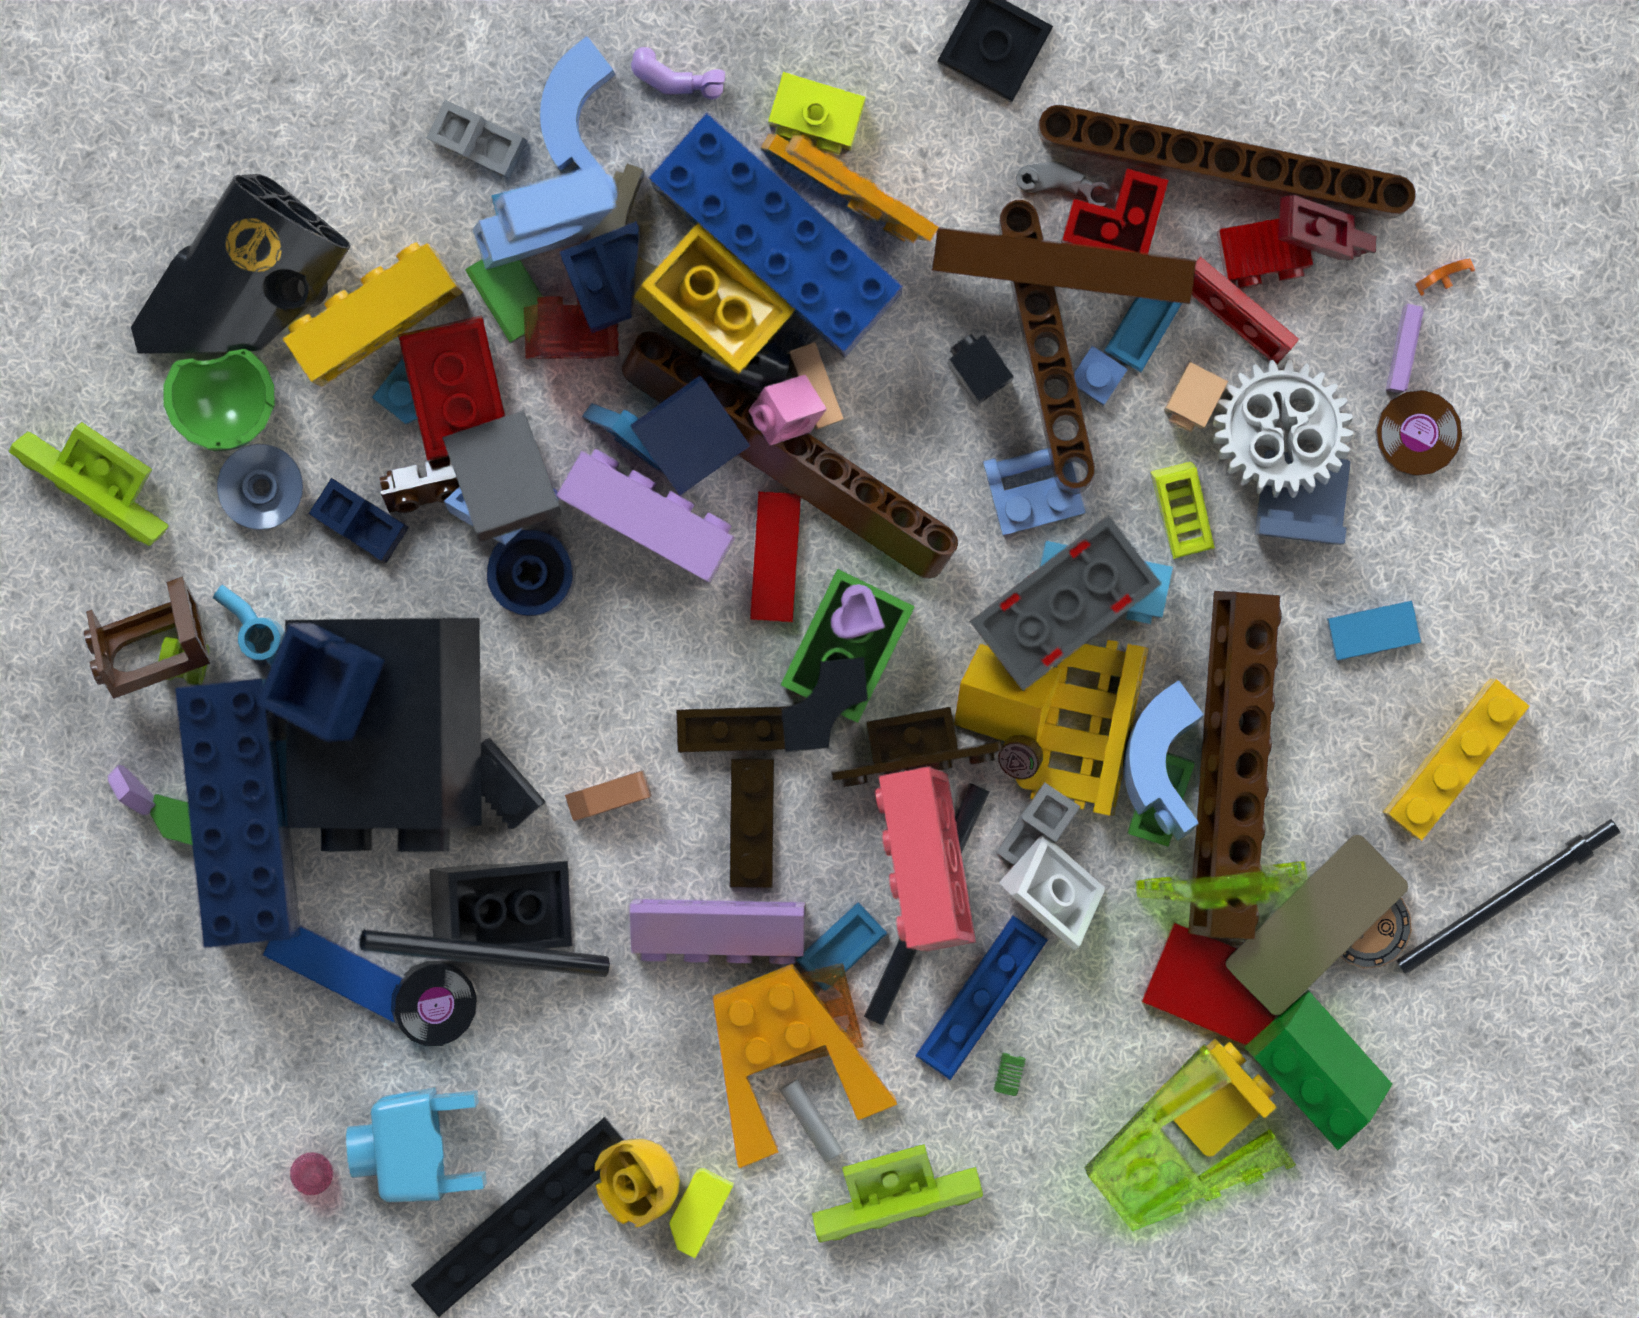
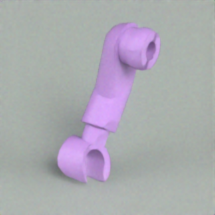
M647 47L635 50L631 63L632 72L636 77L666 95L694 94V90H701L704 97L717 99L723 93L726 72L720 69L708 71L703 75H693V72H674L657 61L655 52Z

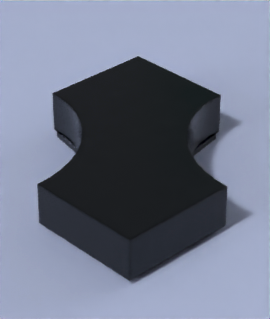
M864 657L821 661L819 679L811 694L799 704L782 709L786 752L829 748L831 729L838 716L850 706L868 701Z

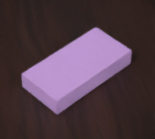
M1412 304L1403 306L1385 391L1402 393L1408 389L1424 312L1422 306Z

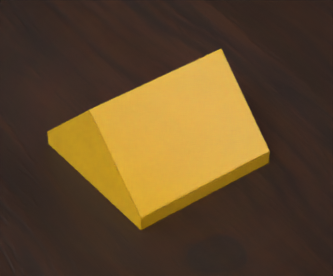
M980 643L960 682L954 725L1002 741H1006L1014 735H1025L1039 743L1062 669L1053 667L1025 690H1021L987 645Z

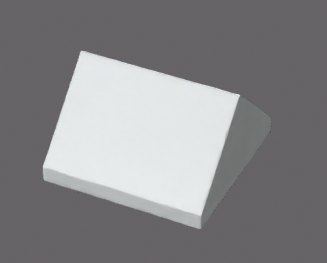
M1045 834L1035 841L999 882L1018 902L1073 950L1080 947L1105 891V887Z

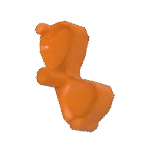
M1470 258L1459 260L1434 270L1415 285L1419 294L1423 296L1424 290L1440 279L1445 289L1453 286L1449 274L1465 269H1470L1471 272H1474L1475 268Z

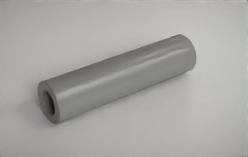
M795 1079L781 1088L780 1092L824 1161L828 1162L841 1154L843 1149L799 1080Z

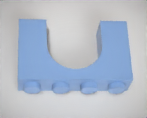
M602 164L502 193L494 202L498 215L480 220L472 229L485 269L487 270L581 242L615 207L614 201L617 200L615 183L610 175L605 176Z

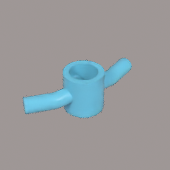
M222 584L213 595V599L235 614L243 626L238 633V644L241 651L247 657L254 660H266L271 667L285 634L283 627L273 619L258 618L245 600ZM268 626L272 630L274 640L270 643V649L267 652L259 653L255 650L254 643L250 641V635L255 627L264 629Z

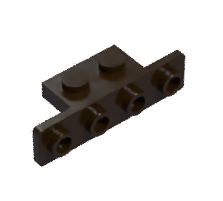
M949 706L866 721L873 764L831 771L833 781L842 780L843 787L868 783L867 775L881 772H884V775L909 771V767L926 765V767L936 770L953 768L952 760L969 757L970 765L994 761V752L1003 750L1001 741L958 748L952 711Z

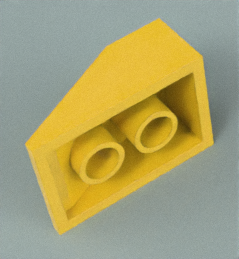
M699 223L692 228L643 282L634 295L635 299L667 327L737 374L741 372L795 311L791 305Z

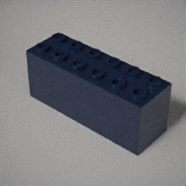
M264 678L175 688L203 948L291 939L301 936L290 828H287L285 821L276 741L280 740L278 717L272 711L256 704L266 681Z

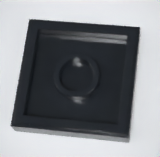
M970 0L937 63L1012 103L1053 26L1006 0Z

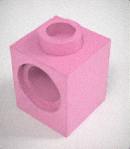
M802 375L765 387L749 409V413L753 417L755 426L762 432L769 445H773L810 433L827 409L806 375Z

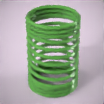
M1002 1053L1001 1062H999L1001 1065L999 1066L1000 1069H998L999 1073H997L999 1077H996L998 1081H995L996 1084H994L993 1090L1002 1094L1017 1096L1018 1088L1000 1083L1019 1087V1084L1006 1082L1001 1079L1020 1083V1081L1001 1075L1021 1079L1020 1076L1007 1074L1002 1071L1023 1075L1020 1072L1011 1071L1003 1067L1024 1071L1021 1068L1006 1065V1063L1024 1067L1026 1059L1021 1056L1013 1057L1008 1053Z

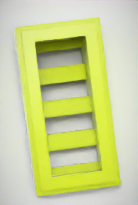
M1190 461L1151 471L1154 491L1172 558L1176 559L1214 549L1196 466ZM1183 479L1188 481L1186 486L1170 490L1166 489V484ZM1189 495L1192 497L1193 502L1175 507L1170 506V500ZM1196 512V520L1174 524L1173 518ZM1196 529L1201 531L1202 536L1178 541L1177 534Z

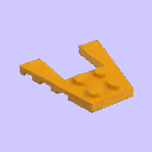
M768 134L760 147L762 150L848 200L847 208L867 220L872 218L876 221L880 219L885 222L883 230L902 242H905V240L913 244L916 240L930 242L939 226L900 200L894 199L879 190L878 186L867 178H862L846 168L843 162L831 154H824L811 146V141L803 136L794 135L789 142L777 134Z
M793 964L713 995L738 1168L778 1153V1146L748 1076L826 1045L857 1120L897 1105L895 1095L885 1086L875 1069L850 1041V1037L836 1023L826 1010L823 1002Z

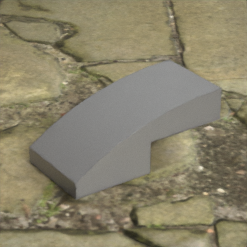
M444 100L427 136L428 140L510 179L528 142L524 137L489 122L483 117L447 100Z
M1044 782L996 853L1015 865L1040 836L1045 834L1054 843L1057 842L1080 806Z

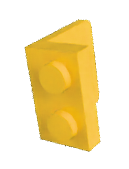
M1216 1039L1211 1041L1155 1093V1099L1201 1152L1209 1157L1217 1154L1259 1115L1266 1118L1277 1108L1270 1100L1275 1094L1274 1090L1259 1074L1253 1079L1249 1077L1241 1068L1247 1060L1230 1042L1223 1047Z

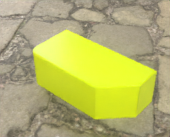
M699 1168L695 1171L669 1221L677 1250L694 1259L696 1258L734 1183L705 1168Z

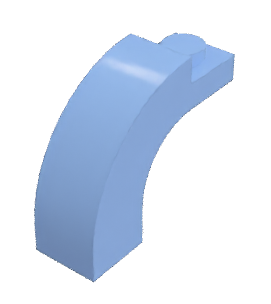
M588 36L573 46L558 61L546 82L540 108L541 130L548 152L560 171L575 161L578 166L572 170V173L599 165L582 142L579 131V118L581 110L591 94L616 75Z
M1179 680L1158 694L1142 712L1130 732L1123 760L1125 786L1135 810L1141 815L1151 807H1154L1157 811L1154 813L1158 825L1166 834L1172 833L1177 841L1191 833L1199 822L1176 792L1168 778L1166 754L1169 745L1175 739L1195 727L1204 716Z

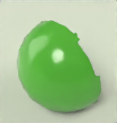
M246 349L229 351L220 358L206 361H198L194 358L179 360L171 366L163 384V406L172 426L190 444L210 451L233 450L250 443L266 427L274 408V383L267 367L251 351Z

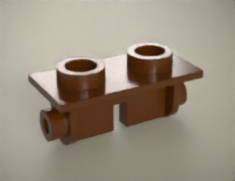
M446 457L425 462L427 477L420 478L417 465L389 470L386 476L380 477L382 488L380 492L388 512L408 513L417 510L421 505L434 502L444 503L459 488L450 458Z

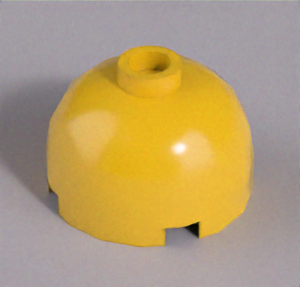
M632 1138L621 1141L602 1151L595 1163V1171L600 1170L601 1183L596 1185L598 1196L605 1209L616 1221L622 1224L630 1221L636 1224L634 1227H642L656 1220L670 1210L679 1193L680 1179L677 1166L671 1155L661 1145L652 1140Z

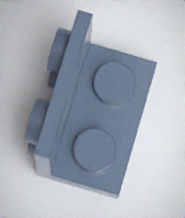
M1267 450L1264 454V459L1274 458L1276 456L1275 451ZM1284 452L1285 462L1292 464L1293 461L1289 456V452ZM1339 459L1342 466L1338 473L1328 470L1330 479L1326 485L1314 478L1315 488L1312 493L1307 492L1302 484L1299 485L1295 498L1291 497L1287 487H1282L1278 498H1274L1272 486L1266 485L1259 494L1255 535L1333 545L1345 544L1347 527L1343 526L1350 461Z

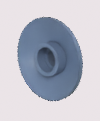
M253 444L235 451L225 461L219 472L217 493L222 508L236 523L251 529H270L286 522L297 510L303 494V479L296 462L286 452L272 445ZM260 479L267 480L270 485L269 492L263 496L258 495L254 488L255 483Z

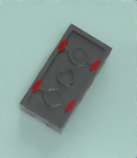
M1107 515L969 622L1021 690H1025L1162 585V583L1112 518Z

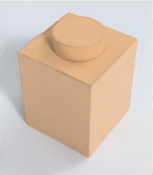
M1189 362L1164 408L1165 411L1172 414L1169 421L1189 432H1192L1194 426L1200 429L1205 428L1228 381Z

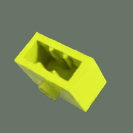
M783 72L768 124L770 127L776 128L774 134L791 141L794 135L817 140L816 148L840 155L842 148L851 151L866 97Z

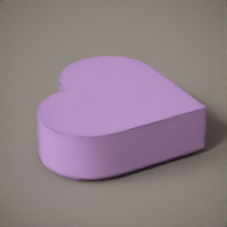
M860 584L847 588L841 599L842 607L838 608L831 618V627L834 633L841 638L849 639L884 628L871 590Z
M118 765L108 775V782L119 802L139 814L148 815L150 813V810L156 805L153 802L154 795L126 767Z

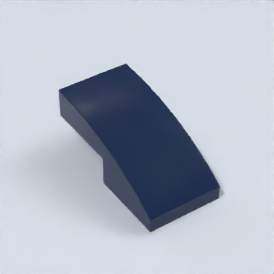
M333 478L330 479L308 513L385 563H387L409 529L407 525Z

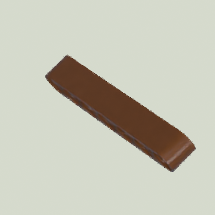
M1014 200L1002 209L999 218V234L1044 240L1038 213L1032 204L1024 200ZM1014 214H1021L1028 218L1030 227L1023 232H1015L1008 227L1006 221ZM1010 281L1054 480L1063 492L1079 494L1090 486L1095 473V467L1055 288L1053 286ZM1033 296H1039L1047 301L1049 310L1042 315H1033L1026 309L1025 302ZM1041 338H1050L1056 342L1058 352L1051 357H1044L1036 352L1034 344ZM1051 379L1061 380L1065 383L1068 393L1060 399H1053L1045 393L1044 384ZM1060 421H1069L1075 426L1077 435L1069 441H1063L1055 436L1053 426ZM1070 462H1077L1085 468L1086 478L1077 483L1070 482L1064 477L1062 468Z

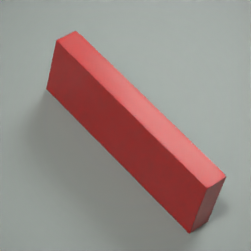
M1201 256L1199 257L1195 266L1192 296L1268 360H1274L1277 365L1295 346L1299 338Z
M758 491L750 620L793 622L801 497L797 494Z

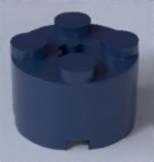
M521 530L506 545L498 542L493 548L487 566L488 587L496 601L505 609L525 616L545 615L558 609L570 596L576 579L574 559L566 545L555 536L539 530ZM527 562L532 566L540 565L542 568L537 574L539 582L536 584L530 580L523 581L521 578L526 572L523 565Z

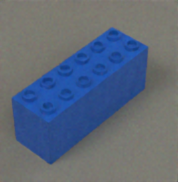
M707 112L648 177L653 188L694 225L699 223L791 305L795 309L793 313L844 358L902 295V285Z

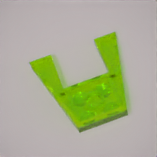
M1305 861L1263 865V871L1187 880H1183L1177 875L1135 880L1137 897L1197 902V906H1200V909H1211L1227 906L1226 898L1240 897V901H1244V904L1271 901L1270 893L1282 892L1306 879L1307 871Z
M1205 1044L1181 1066L1084 1167L1089 1179L1132 1232L1183 1212L1182 1206L1201 1198L1208 1202L1222 1196L1221 1190L1241 1182H1245L1246 1186L1265 1179L1264 1173L1281 1166H1285L1286 1170L1296 1166L1291 1154L1270 1128L1199 1175L1162 1129L1163 1126L1231 1082L1226 1070Z

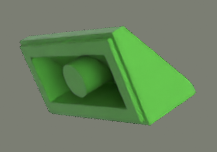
M481 259L465 269L510 343L536 331L553 318L552 310L521 260L486 270Z

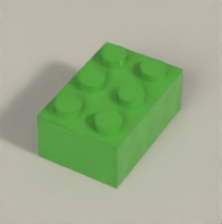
M837 569L780 685L807 698L818 682L821 661L864 657L868 701L852 705L840 714L858 723L915 606ZM860 584L866 586L874 595L884 628L854 638L845 639L839 637L831 627V618L833 613L842 607L841 599L843 593L852 585Z

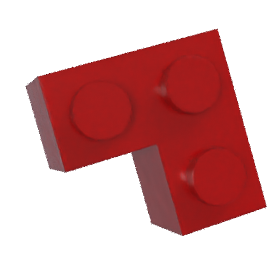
M1127 169L1123 176L1114 210L1073 199L1061 242L1149 253L1169 180Z

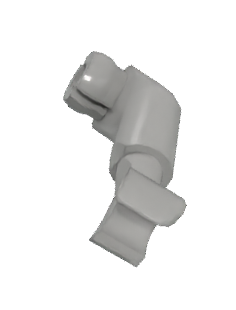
M1057 161L1026 165L1018 171L1016 176L1017 185L1026 193L1062 187L1075 195L1081 193L1087 196L1089 203L1102 207L1108 204L1096 202L1092 197L1093 191L1099 186L1111 189L1109 184L1105 182L1092 183L1085 179L1086 176Z

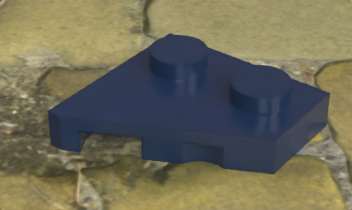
M637 221L559 252L591 333L632 318L640 229Z

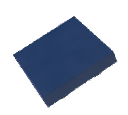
M701 375L630 425L679 495L685 493L750 446Z

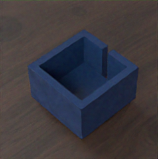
M288 624L256 704L327 741L353 740L385 660L355 644H344L345 639L316 624Z

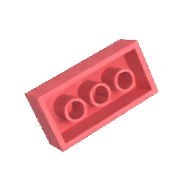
M931 767L879 776L880 788H876L875 797L879 812L881 814L885 813L887 830L882 832V840L886 855L892 856L895 873H890L889 882L894 899L899 898L901 916H897L896 919L900 940L902 942L906 941L907 948L926 952L976 943L948 774Z

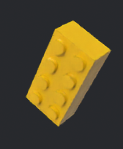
M418 242L407 246L396 255L399 260L397 263L386 270L382 266L371 270L360 279L363 284L361 287L349 294L346 290L335 294L324 303L327 308L325 311L313 318L310 314L304 315L288 327L291 333L284 337L283 340L312 383L323 387L398 337V334L404 333L464 293L437 251L430 244L425 243L420 246Z

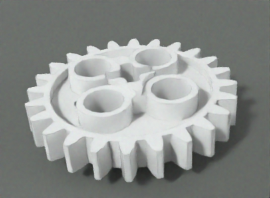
M1270 360L1266 373H1263L1255 364L1251 370V380L1246 375L1239 373L1236 379L1238 388L1231 385L1226 386L1224 395L1228 400L1219 399L1216 410L1223 415L1215 416L1212 426L1222 430L1215 433L1213 443L1226 444L1220 450L1218 458L1219 460L1232 458L1227 472L1229 474L1239 470L1244 472L1241 480L1242 486L1254 479L1257 481L1256 493L1258 494L1264 490L1266 485L1272 486L1274 498H1278L1282 487H1287L1291 497L1295 498L1299 485L1302 484L1307 492L1312 493L1315 488L1314 478L1326 485L1330 479L1328 470L1336 473L1339 472L1342 463L1338 458H1347L1350 450L1343 443L1350 442L1354 433L1343 427L1351 423L1353 416L1348 413H1340L1345 408L1347 399L1339 398L1334 400L1333 396L1338 388L1337 384H1332L1326 388L1321 385L1325 373L1321 372L1313 379L1308 377V364H1305L1299 373L1294 372L1292 360L1287 361L1284 370L1278 371L1274 360ZM1274 394H1279L1281 397L1283 428L1290 430L1286 446L1289 456L1293 461L1292 464L1285 462L1283 431L1281 428H1275L1279 419V409L1273 397ZM1302 399L1308 403L1311 410L1298 412L1291 407L1290 401ZM1252 405H1260L1267 410L1268 416L1256 418L1249 413L1247 408ZM1303 439L1311 440L1317 445L1318 451L1314 453L1304 452L1299 448L1297 442ZM1260 445H1267L1275 451L1276 456L1271 459H1264L1256 453L1255 448Z

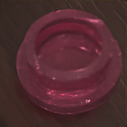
M307 1152L300 1155L293 1162L290 1169V1179L293 1186L299 1192L306 1195H317L325 1191L331 1184L333 1167L324 1155L317 1152Z

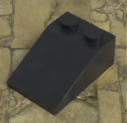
M568 861L482 864L429 869L433 937L538 949L572 946Z

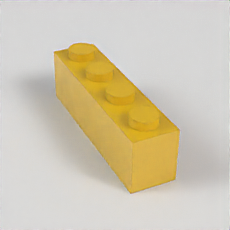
M1489 679L1383 810V813L1415 839L1422 841L1530 705L1497 679Z

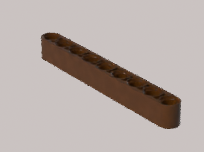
M1065 105L1048 107L1042 113L1038 123L1040 139L1052 148L1283 196L1295 195L1312 202L1378 216L1398 217L1404 214L1416 199L1413 183L1401 175ZM1061 116L1068 122L1069 132L1065 136L1054 137L1047 132L1045 127L1046 121L1050 117ZM1094 125H1103L1109 129L1111 141L1104 146L1094 145L1088 138V130ZM1138 133L1148 135L1153 142V150L1146 155L1135 153L1130 146V138ZM1179 142L1190 144L1195 151L1194 160L1187 164L1177 162L1173 157L1172 147ZM1220 151L1231 152L1237 160L1236 169L1232 172L1220 171L1214 163L1215 154ZM1259 161H1273L1279 169L1278 178L1273 181L1261 179L1257 173ZM1311 168L1319 174L1321 184L1318 189L1308 190L1300 184L1299 173L1301 170ZM1346 177L1358 179L1363 187L1361 197L1357 199L1346 197L1341 190L1342 180ZM1396 186L1403 191V206L1393 208L1385 202L1383 198L1385 187Z
M643 332L636 338L622 365V373L625 379L659 403H662L701 375L750 445L738 456L916 575L931 579L937 577L942 572L958 547V538L948 526L809 433L769 445L762 432L755 426L753 417L749 413V409L757 398L735 384H728L704 376V370L695 368L696 358L656 332Z

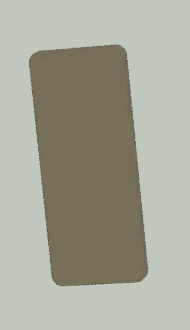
M1353 835L1255 930V939H1246L1226 959V967L1272 1014L1280 1015L1407 892L1408 882L1363 836Z

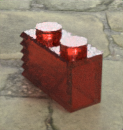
M561 296L537 297L536 305L524 307L525 359H606L617 357L620 352L618 349L619 333L617 331L619 325L617 323L591 333L578 298L577 305L563 304V297Z

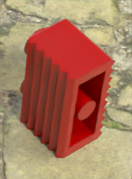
M1279 218L1222 228L1216 232L1224 276L1231 282L1236 281V286L1239 289L1261 285V276L1278 274L1279 281L1301 278L1305 276L1304 269L1310 268L1313 265L1310 250L1278 240Z

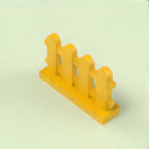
M1107 639L1106 648L1083 644L1057 665V668L1062 669L1038 743L1043 751V762L1037 773L1031 778L1016 779L1020 787L1032 790L1030 799H1033L1045 782L1067 798L1075 799L1074 802L1080 806L1079 809L1085 810L1086 802L1095 803L1094 813L1115 816L1123 778L1124 751L1134 724L1149 648L1127 644L1126 652L1119 651V642ZM1069 667L1100 673L1097 690L1066 684ZM1112 676L1121 677L1117 694L1109 692ZM1065 709L1092 715L1089 732L1058 726L1060 710ZM1103 718L1112 719L1109 736L1100 734ZM1052 751L1083 757L1080 774L1050 768ZM1095 760L1103 761L1100 778L1092 776Z

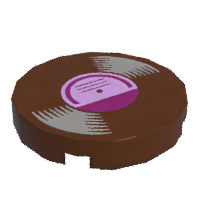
M1425 390L1405 392L1389 401L1379 414L1375 428L1377 445L1385 462L1398 472L1412 476L1433 474L1447 466L1458 453L1462 439L1461 420L1453 405L1439 394Z

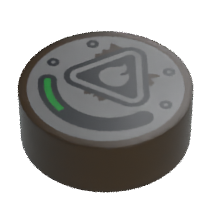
M1025 735L1009 737L1002 746L1003 751L998 753V762L1001 769L1015 779L1031 778L1037 773L1043 762V751L1040 745L1034 739Z

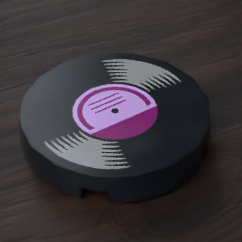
M425 961L415 965L404 974L405 977L400 981L399 985L396 984L391 999V1012L395 1024L411 1041L423 1046H443L457 1040L469 1028L476 1014L477 995L472 981L459 968L445 961Z

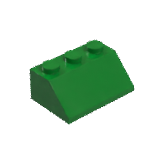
M1309 990L1302 994L1245 1046V1049L1337 1150L1341 1149L1372 1120L1393 1085Z

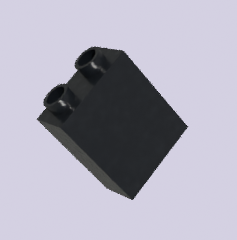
M480 618L285 620V631L288 624H316L345 639L344 644H355L385 660L353 740L327 741L286 719L287 828H320L321 851L373 850L372 829H397L398 852L450 851V828L482 826Z

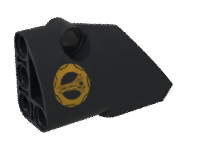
M261 174L235 175L193 243L183 248L173 258L131 325L137 353L229 352L241 349L249 351L262 350L307 307L317 306L326 299L328 294L327 281L331 279L351 248L350 243L333 227L271 178ZM300 280L303 282V285L305 287V293L303 295V298L301 297L298 291V283Z

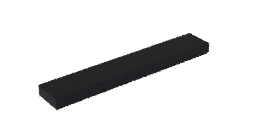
M604 1116L416 1279L411 1286L434 1313L440 1317L600 1178V1170L595 1171V1163L600 1153L610 1146L624 1141V1137Z

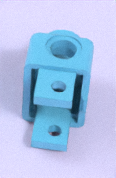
M434 1087L381 1097L371 1108L372 1124L347 1127L346 1148L351 1177L377 1176L379 1195L386 1202L440 1201L449 1192L484 1189L487 1184L486 1171L445 1175L443 1143L438 1111L475 1108L479 1103L478 1090L437 1094Z

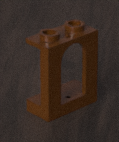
M183 576L166 582L171 602L108 625L101 626L92 609L86 611L89 629L84 631V637L91 654L95 655V660L90 661V668L98 685L105 684L113 699L210 664L198 605ZM176 627L179 643L184 650L183 653L128 672L119 671L113 667L114 658L123 647Z

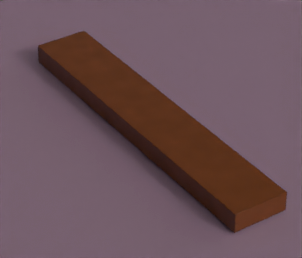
M939 227L936 234L932 271L1190 304L1196 260Z

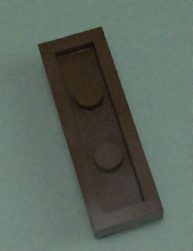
M789 706L676 710L678 753L785 749L782 709Z
M731 759L730 887H773L774 759Z

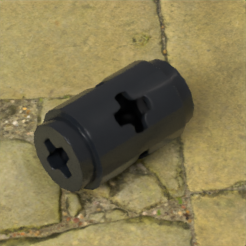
M766 342L749 361L748 369H742L737 374L699 348L695 368L704 370V376L728 384H735L740 388L760 394L765 387L785 380L790 363V354L782 352L781 346Z

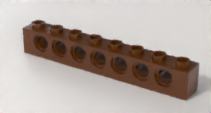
M1214 591L1197 821L1199 823L1196 826L1188 928V933L1218 938L1255 939V927L1259 921V910L1257 907L1258 888L1262 879V867L1260 864L1261 848L1266 831L1264 808L1265 798L1269 790L1267 768L1268 756L1272 749L1270 728L1271 715L1275 707L1273 689L1275 669L1278 665V652L1276 649L1278 627L1282 618L1280 609L1281 595ZM1247 630H1249V641H1248V643L1246 642V632H1247ZM1244 672H1245V673H1246V683H1245V685L1243 686L1242 678H1243V674H1244ZM1241 715H1242V717H1243V725H1242V727H1241V729H1240V727H1239V720H1240V717H1241ZM1239 758L1240 767L1239 770L1236 771V762ZM1236 801L1237 808L1235 814H1233V804ZM1233 844V854L1230 858L1229 851L1231 845ZM1228 887H1230V896L1227 900L1226 892Z

